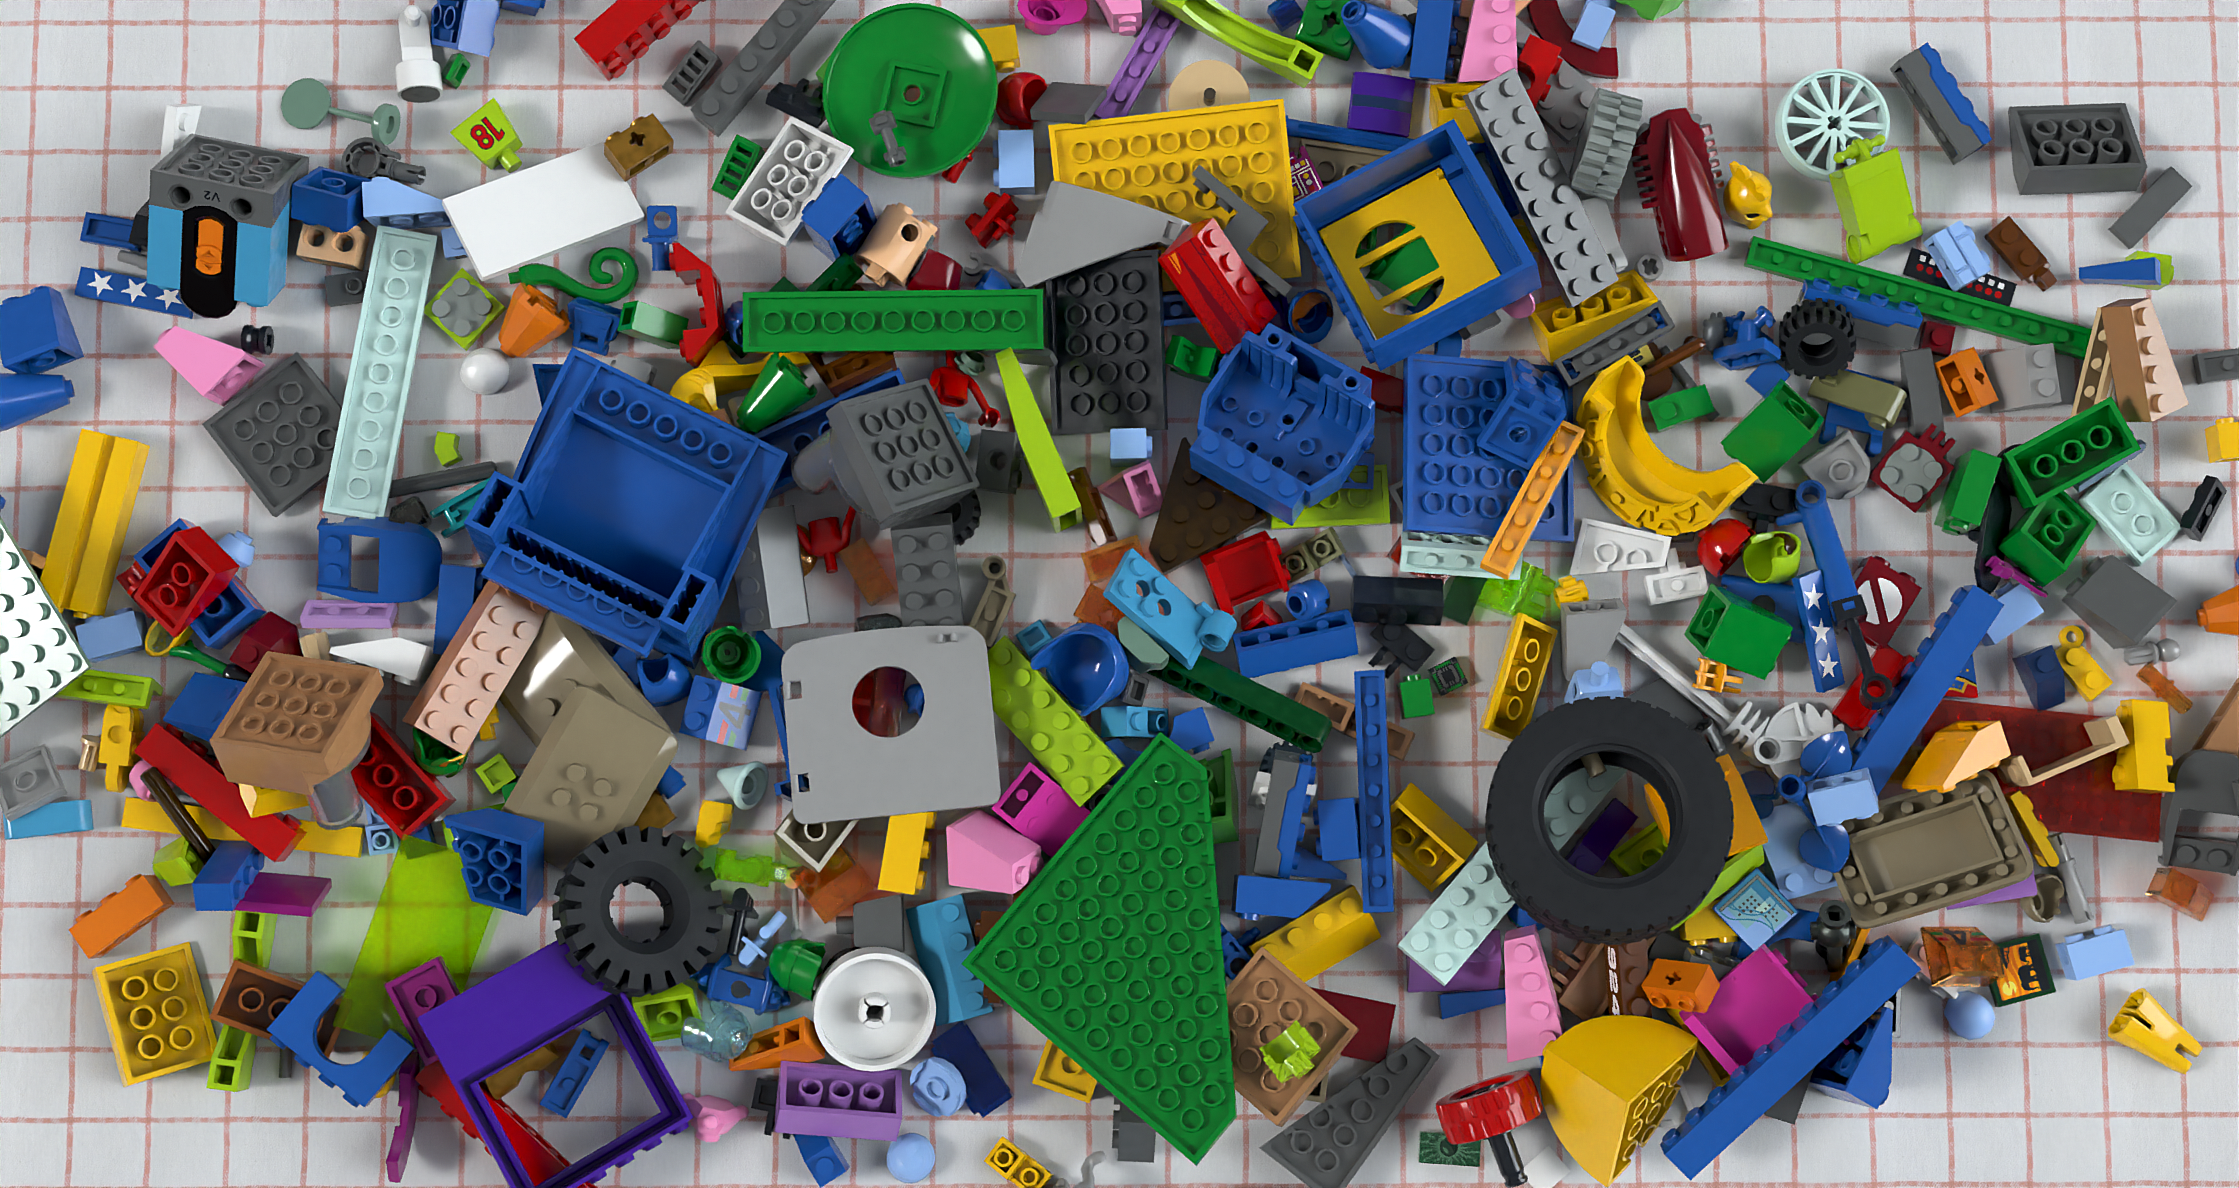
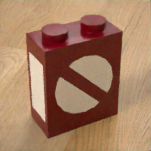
M1870 556L1861 561L1853 574V579L1858 594H1862L1868 612L1866 621L1859 623L1865 643L1877 650L1886 648L1922 587L1915 584L1916 579L1905 572L1898 573L1891 569V564L1884 558ZM1844 627L1843 629L1849 633L1848 628Z

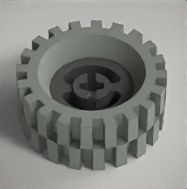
M1601 88L1596 90L1591 100L1590 108L1587 110L1570 168L1569 179L1572 183L1571 188L1575 189L1576 192L1609 201L1614 200L1618 188L1622 184V178L1625 176L1627 165L1632 155L1631 152L1637 138L1636 134L1639 130V121L1642 116V99Z

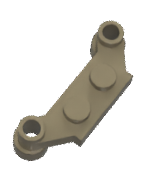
M996 555L987 557L982 564V570L988 578V584L969 625L979 631L984 637L986 646L989 648L994 646L1016 597L1015 593L1010 592L1005 574V561ZM992 565H999L1000 571L993 574L989 571Z

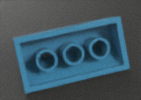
M964 894L905 909L920 967L925 972L934 993L936 1026L993 1012L995 1008L991 1007L988 1004V999H984L983 996L984 983L961 964L977 946Z

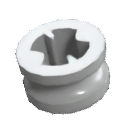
M1646 254L1636 262L1635 271L1644 282H1653L1662 274L1663 262L1657 255ZM1645 262L1647 265L1649 262H1652L1654 264L1653 270L1656 273L1650 272L1645 274L1643 272L1645 266L1642 263Z

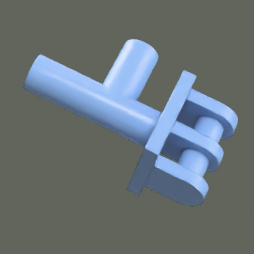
M777 911L767 925L759 930V934L753 942L745 936L742 937L741 944L745 947L738 955L739 965L742 968H750L758 958L764 962L767 960V954L762 951V948L787 919L783 913Z

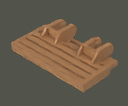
M1657 936L1646 939L1647 950ZM1579 940L1571 952L1581 960L1579 964L1555 947L1551 953L1556 959L1569 966V969L1563 976L1556 968L1547 964L1550 976L1563 985L1560 988L1552 982L1558 1003L1582 1021L1601 1017L1608 1007L1604 944H1590Z

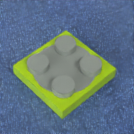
M461 268L425 306L424 313L467 351L507 308Z

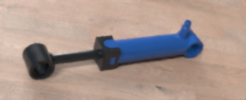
M1806 480L1796 490L1794 499L1796 511L1777 517L1776 524L1780 527L1802 522L1817 568L1822 572L1825 591L1830 604L1829 610L1835 629L1848 628L1864 676L1859 691V700L1867 709L1879 710L1884 708L1889 702L1893 690L1892 683L1885 675L1875 673L1859 623L1866 621L1868 612L1862 594H1858L1826 500V489L1818 481ZM1811 494L1814 495L1818 499V501L1815 503H1807L1803 500L1802 497ZM1871 686L1879 687L1884 695L1873 697L1868 693L1867 689Z

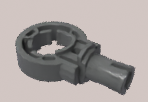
M370 137L359 138L351 142L345 149L341 160L344 173L352 175L355 173L356 176L368 179L388 177L396 181L403 180L421 185L425 179L419 178L418 175L426 177L424 166H416L395 160H401L400 153L391 151L385 144L379 143ZM364 149L369 152L374 151L377 158L375 168L370 172L371 174L366 176L361 175L357 167L360 157L366 153Z

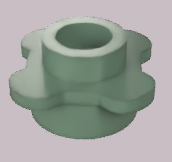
M964 351L960 354V357L956 356L954 358L960 370L968 375L978 376L980 372L985 370L983 365L985 359L976 351Z

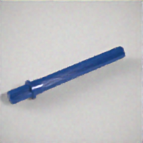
M1285 115L1287 136L1391 152L1414 140L1290 119L1288 115Z

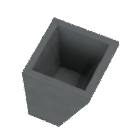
M2113 555L2094 558L2085 568L2088 572L2081 579L2078 577L2067 586L2065 590L2068 593L2062 599L2074 613L2113 649L2137 645L2177 602L2171 595Z

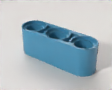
M91 800L49 803L11 822L5 818L3 813L4 839H23L94 830Z

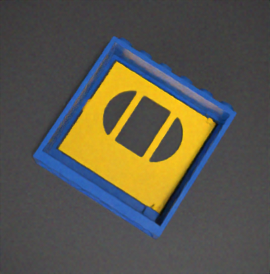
M1454 119L1293 204L1297 212L1293 219L1302 240L1308 245L1311 256L1317 267L1321 269L1328 288L1331 292L1333 291L1341 312L1344 316L1346 315L1355 338L1359 339L1370 364L1376 362L1380 371L1542 287L1535 258ZM1394 222L1406 223L1415 227V229L1358 259L1355 258L1357 248L1362 239L1376 227ZM1421 237L1424 238L1439 268L1379 300L1375 299L1360 270ZM1442 278L1445 279L1439 297L1425 310L1411 315H1396L1384 311L1386 307Z

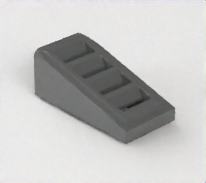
M697 40L663 84L662 88L685 107L723 63L713 51L700 40ZM701 55L709 61L706 65L698 59ZM693 64L701 70L699 75L690 68ZM684 73L694 80L692 84L682 77ZM676 82H679L687 89L685 94L674 86Z

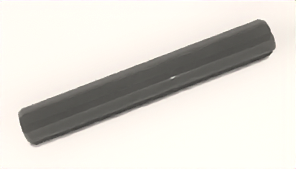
M493 461L392 480L389 498L490 478L494 471H497V466Z

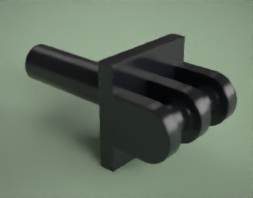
M745 888L736 889L733 893L731 904L724 903L723 905L727 914L734 916L726 954L731 956H738L742 937H748V931L744 927L745 919H758L759 914L753 908L754 900Z

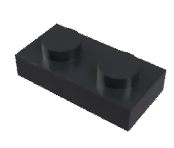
M2206 475L2202 484L2195 490L2192 504L2182 515L2180 527L2189 539L2201 542L2227 492L2217 477Z

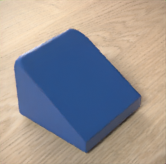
M1776 361L1759 364L1745 382L1763 397L1780 379L1785 382L1791 374Z

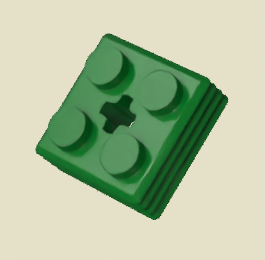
M1308 0L1295 35V40L1304 43L1318 52L1348 61L1355 42L1343 23L1341 10L1350 0ZM1330 18L1334 19L1336 23L1332 28L1327 26L1326 20Z

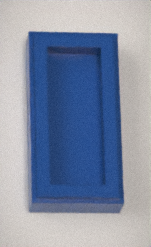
M86 212L80 241L141 252L139 248L128 242L134 220Z

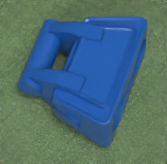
M576 297L567 305L569 322H571L569 327L573 330L574 337L572 346L606 356L609 351L610 341H614L620 333L617 330L622 309L586 298ZM585 335L598 338V342L585 338Z

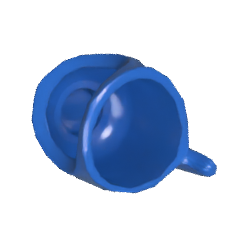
M668 653L658 659H641L637 661V673L644 696L653 708L668 706L689 696L694 679L687 667L676 656Z

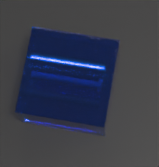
M1276 0L1267 8V13L1281 33L1299 22L1304 13L1295 0Z

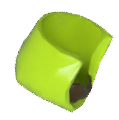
M1771 531L1751 536L1744 546L1742 557L1747 574L1758 583L1768 584L1784 583L1796 577L1800 566L1801 540L1797 535L1784 531Z

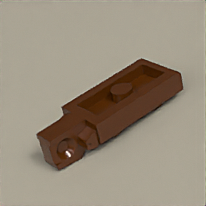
M2010 216L2006 217L1984 236L2021 281L2025 279L2029 284L2034 281L2042 292L2058 281L2049 270L2051 265L2046 257Z
M1079 467L1068 472L1067 475L1081 504L1082 515L1086 517L1088 522V534L1091 540L1096 543L1097 547L1116 543L1118 539L1098 488L1093 487L1086 467Z

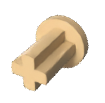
M82 735L80 741L85 746L78 768L95 772L99 758L101 737Z

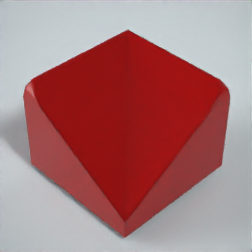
M1263 600L1241 616V629L1244 632L1283 623L1281 615Z

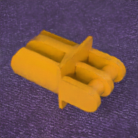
M1698 657L1697 661L1700 662L1699 670H1695L1697 679L1696 683H1692V687L1719 693L1740 694L1741 689L1724 685L1725 682L1743 684V677L1727 674V669L1740 670L1713 659Z

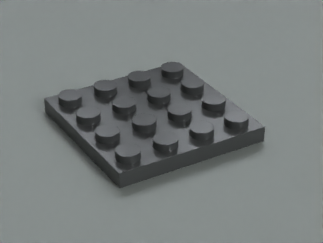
M296 352L202 425L272 516L278 517L329 477L342 407L303 356Z

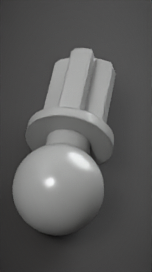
M2169 638L2160 640L2156 645L2154 642L2149 641L2146 642L2145 646L2124 650V661L2129 666L2145 663L2156 665L2159 660L2172 662L2178 658L2180 647L2176 641Z

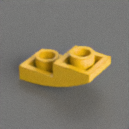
M1003 1136L984 1160L995 1171L1019 1188H1044L1054 1175Z

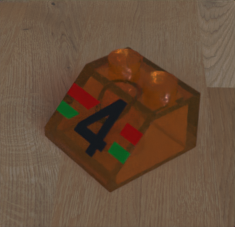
M1920 928L1932 987H1986L2005 977L1999 946L1978 928Z

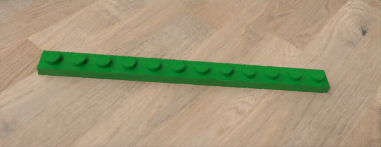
M1756 236L1750 239L1744 267L1802 283L1805 279L1814 280V278H1821L1829 281L1831 286L1842 288L1846 285L1860 290L1861 294L1871 296L1872 293L1884 295L1891 302L1900 304V301H1908L1918 306L1922 316L2026 345L2053 343L2055 353L2081 360L2085 359L2092 329Z

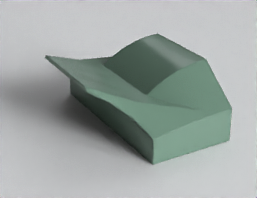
M1125 615L1117 622L1119 641L1126 652L1128 663L1139 674L1152 670H1162L1168 664L1169 654L1130 618Z

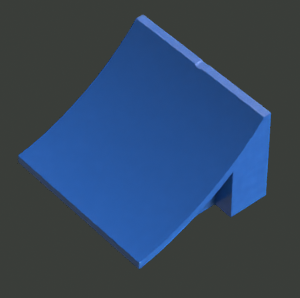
M572 347L537 418L513 478L511 479L494 471L464 521V525L485 566L481 572L483 578L638 655L647 658L652 649L663 655L671 653L685 666L695 670L702 656L704 639L711 632L736 568L767 500L789 458V453Z

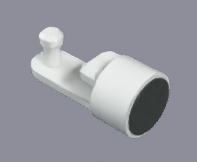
M409 5L400 14L398 19L402 62L395 67L398 97L414 103L430 102L439 99L443 95L441 67L437 62L433 61L427 16L418 6Z

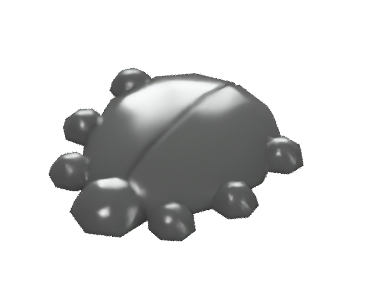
M1720 311L1717 313V317L1716 313L1712 312L1710 319L1703 321L1702 336L1707 343L1706 350L1710 351L1711 355H1713L1715 348L1724 346L1723 338L1727 337V331L1725 330L1727 328L1726 317H1723Z

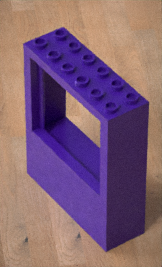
M557 940L416 1018L509 1188H577L586 1181L592 1185L607 1176L606 1169L613 1165L618 1168L623 1167L635 1159L633 1153L640 1149L647 1152L662 1143L660 1137L667 1133L674 1136L689 1127L687 1121L694 1118L624 991L615 995L602 990L604 983L598 982L592 985L581 977L585 969L580 964L574 968L564 956L570 951L567 943L559 946ZM605 1011L661 1112L534 1186L478 1083Z

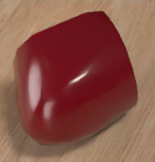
M928 249L919 271L910 277L906 290H960L963 267L952 258Z

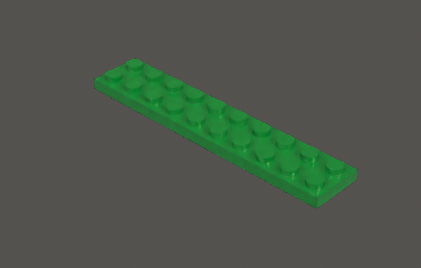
M1043 289L743 292L744 353L1002 351L1010 347L1013 351L1044 350Z

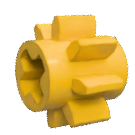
M1572 575L1558 579V587L1553 588L1554 600L1559 609L1560 603L1589 601V594L1582 579L1576 581V578H1573Z

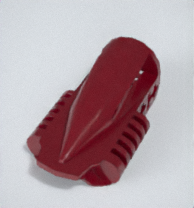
M1687 108L1668 109L1650 117L1648 129L1636 138L1631 152V157L1641 156V158L1632 161L1633 167L1643 166L1642 169L1634 172L1635 177H1645V179L1636 182L1637 187H1648V189L1640 191L1639 196L1640 198L1650 197L1649 200L1641 203L1642 208H1653L1662 251L1666 259L1672 262L1700 259L1729 248L1716 189L1725 186L1724 180H1713L1722 176L1721 169L1711 170V168L1719 166L1720 162L1719 159L1709 160V158L1718 155L1717 149L1707 150V147L1715 145L1714 138L1704 139V137L1713 134L1711 124L1700 125L1694 122Z

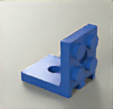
M1509 356L1503 365L1507 394L1476 441L1477 446L1529 470L1566 417L1565 401L1561 381L1555 374L1549 371L1542 372L1534 368L1525 359L1517 360ZM1516 427L1526 429V433L1520 437H1514L1510 434L1511 430Z

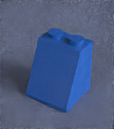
M39 286L31 289L30 294L22 297H10L2 301V305H0V354L4 368L19 374H41L84 357L61 292L49 286Z

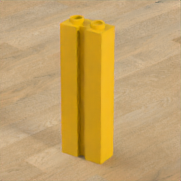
M81 429L46 556V562L40 578L42 585L61 614H63V610L66 608L74 610L73 616L82 619L92 617L93 615L104 616L150 446L139 441Z

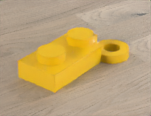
M2074 625L2065 626L2058 635L2061 645L2054 651L2064 671V676L2086 702L2092 701L2108 688L2113 681L2085 648L2080 646L2084 640L2082 630ZM2068 632H2073L2076 636L2073 643L2069 642L2066 638Z

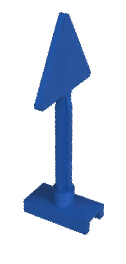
M763 630L756 632L755 640L761 650L760 664L757 671L749 679L743 681L741 687L761 693L768 691L787 767L785 771L787 780L775 783L774 788L776 796L792 802L785 708L781 691L783 686L781 665L785 652ZM798 775L799 792H806L809 788V778L805 777V775Z

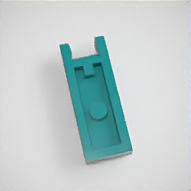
M490 478L430 511L432 518L444 514L449 522L450 527L441 532L444 539L466 528L464 521Z

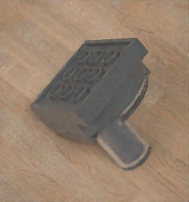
M928 378L838 402L826 412L831 428L798 452L791 461L793 479L801 489L812 495H822L833 486H836L850 506L868 520L879 525L881 531L946 510L980 486Z

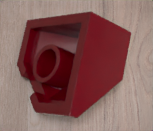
M269 611L243 635L229 660L253 674L267 651L304 657L298 639L300 638L298 628L290 621Z

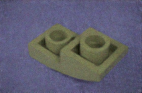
M1329 527L1283 553L1278 558L1281 565L1285 563L1291 577L1290 582L1293 583L1347 551L1334 528Z

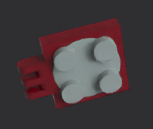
M1933 423L1924 430L1919 438L1905 430L1870 471L1869 479L1915 513L1955 467L1944 456L1953 447L1956 440L1950 437L1943 446L1939 444L1946 436V433L1941 430L1934 438H1931L1930 435L1937 428Z

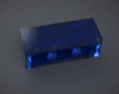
M965 1020L958 1022L932 1040L934 1047L931 1051L934 1056L950 1062L961 1073L968 1096L965 1102L974 1115L979 1112L983 1118L1013 1097V1092Z

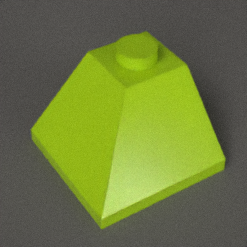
M680 983L654 995L648 993L642 997H632L634 1011L651 1042L705 1034V1026L693 989L687 985Z

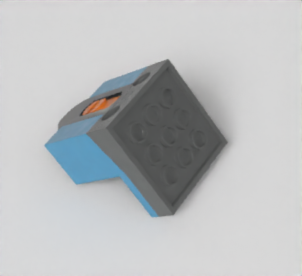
M190 134L150 170L147 283L157 285L158 288L163 290L178 289L179 297L185 307L194 314L205 318L219 319L228 316L241 302H246L252 307L268 306L285 286L292 184L308 174L309 157Z

